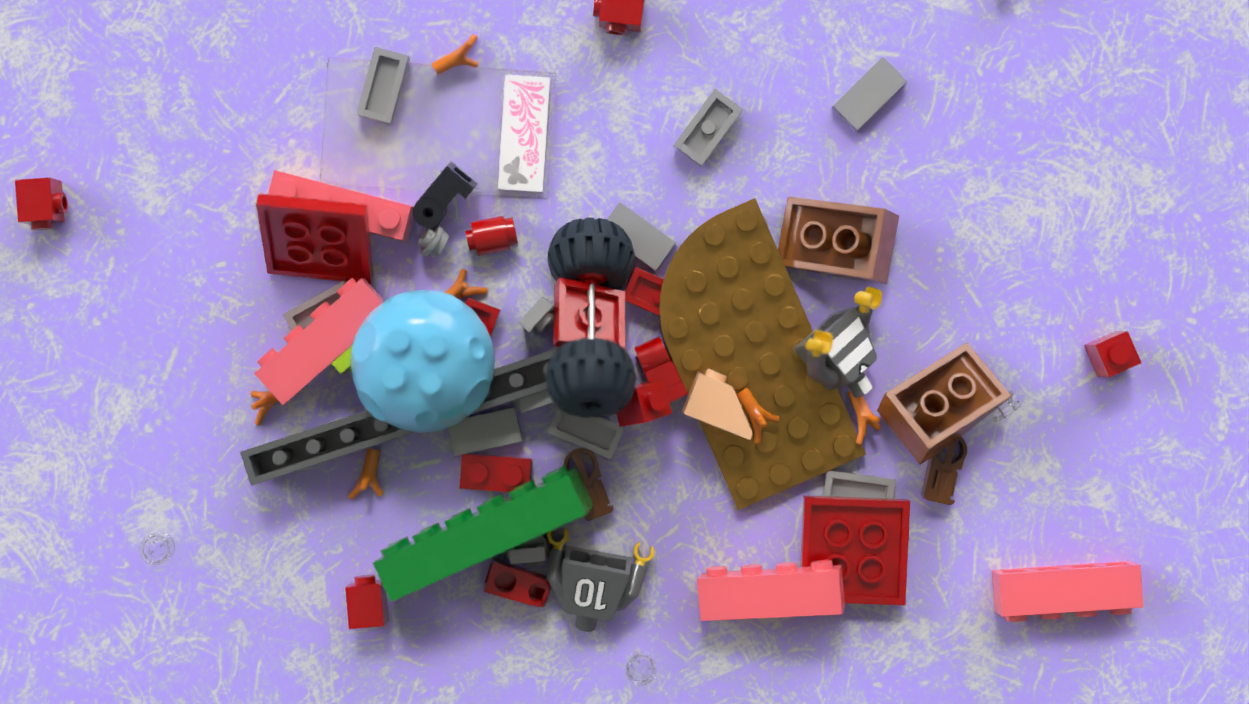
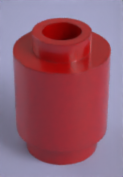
M504 216L474 221L471 222V229L465 231L469 251L476 250L478 256L511 250L510 246L518 245L513 217L504 219Z

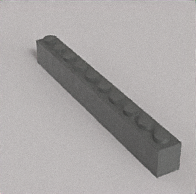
M557 349L494 369L493 378L485 400L471 414L548 389L546 372L549 361ZM367 410L241 451L240 454L250 485L252 486L414 432L405 431L380 421Z

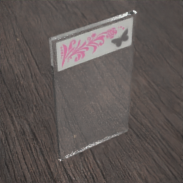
M328 58L326 63L327 78L320 182L330 185L426 191L443 169L452 161L478 183L470 194L548 199L550 193L549 174L555 83L557 81L556 72L455 66L437 75L432 64L409 63L393 124L389 125L357 115L371 60Z

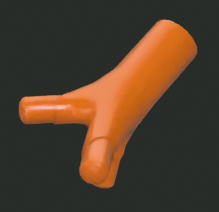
M472 34L458 49L432 62L431 64L436 74L440 75L458 65L477 68L479 62L467 58L466 54L473 47L478 37Z
M461 269L455 283L444 293L461 299L474 294H487L488 289L486 287H468V284L464 282L467 271Z
M747 387L736 395L752 422L754 443L759 444L761 442L762 428L767 426L765 420L777 423L780 418L764 410Z
M253 390L251 391V397L260 400L253 403L251 408L253 410L260 408L254 422L260 426L264 416L279 400L270 391L260 392Z
M849 391L847 394L855 409L858 421L856 444L861 445L868 424L876 431L881 429L879 424L880 418L871 412L864 396L855 398L851 391Z
M367 448L361 476L355 488L348 494L350 499H354L362 490H367L368 486L372 487L378 497L384 494L377 479L380 450Z

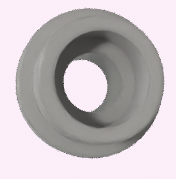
M438 224L433 229L426 228L418 241V245L421 246V255L425 257L430 255L436 258L442 252L448 241L449 234L443 231L441 225Z

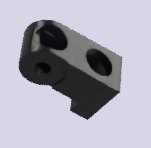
M451 161L416 202L413 208L415 221L427 228L437 226L444 219L447 213V206L457 193L466 199L478 183Z

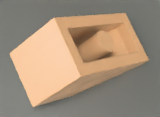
M707 369L706 374L697 372L683 406V414L750 440L753 434L734 388L730 384L725 383L727 376Z

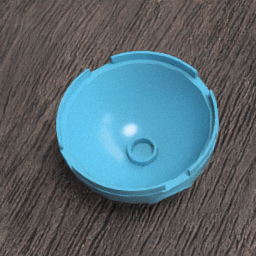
M430 290L400 293L388 298L371 311L357 332L351 355L353 381L357 388V395L365 408L380 421L405 431L420 433L441 431L454 426L478 409L489 391L495 362L490 335L476 313L452 295Z

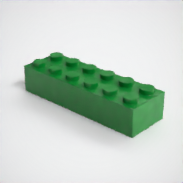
M565 465L542 477L543 482L538 485L535 484L534 480L528 481L509 492L510 497L504 499L502 494L497 495L477 506L478 512L472 513L470 508L444 521L446 526L442 528L439 522L413 535V541L411 542L408 537H404L380 550L382 557L374 561L373 565L390 602L586 515L594 504L577 467L569 471Z

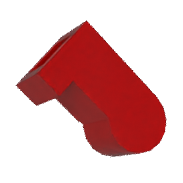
M660 336L634 347L648 382L663 379L669 403L688 394Z
M492 557L483 584V590L485 593L531 606L545 607L551 586L546 575L529 571L526 568L507 563L506 560Z

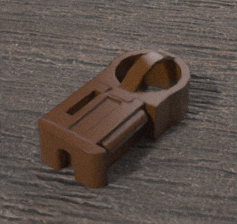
M962 437L957 439L960 453L954 461L952 459L956 441L948 446L944 462L938 458L937 454L928 459L921 496L924 499L946 505L954 504L955 501L950 499V497L954 495L958 476L956 469L962 470L963 462L967 455V445Z
M585 448L572 450L565 457L563 466L565 465L569 471V458L573 455L580 476L594 504L590 511L583 516L584 519L590 521L611 513L613 505H607L610 501L601 479H597L602 477L596 456ZM579 452L586 453L593 460V472L590 476L586 472Z

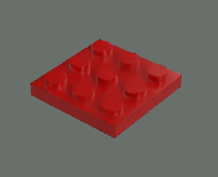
M258 193L255 205L267 274L333 281L346 280V282L351 278L356 282L365 278L369 284L372 283L374 273L366 204Z
M803 495L800 567H811V562L830 560L833 566L841 565L845 603L905 606L910 500Z

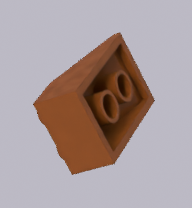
M788 196L778 251L785 267L887 284L899 215L884 208Z
M966 342L886 392L877 412L918 464L921 465L950 446L1010 399L1011 394Z

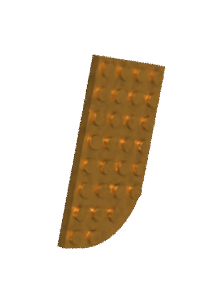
M756 198L728 209L701 224L679 246L666 270L660 295V325L668 352L688 394L697 372L706 374L707 369L727 376L725 383L730 384L736 394L748 387L764 410L780 418L777 423L765 420L767 426L762 428L761 442L759 444L754 443L752 422L741 402L740 405L753 433L750 440L699 420L738 510H741L862 457L866 453L862 444H856L858 434L838 388L828 390L822 384L808 377L807 365L794 350V347L813 330Z

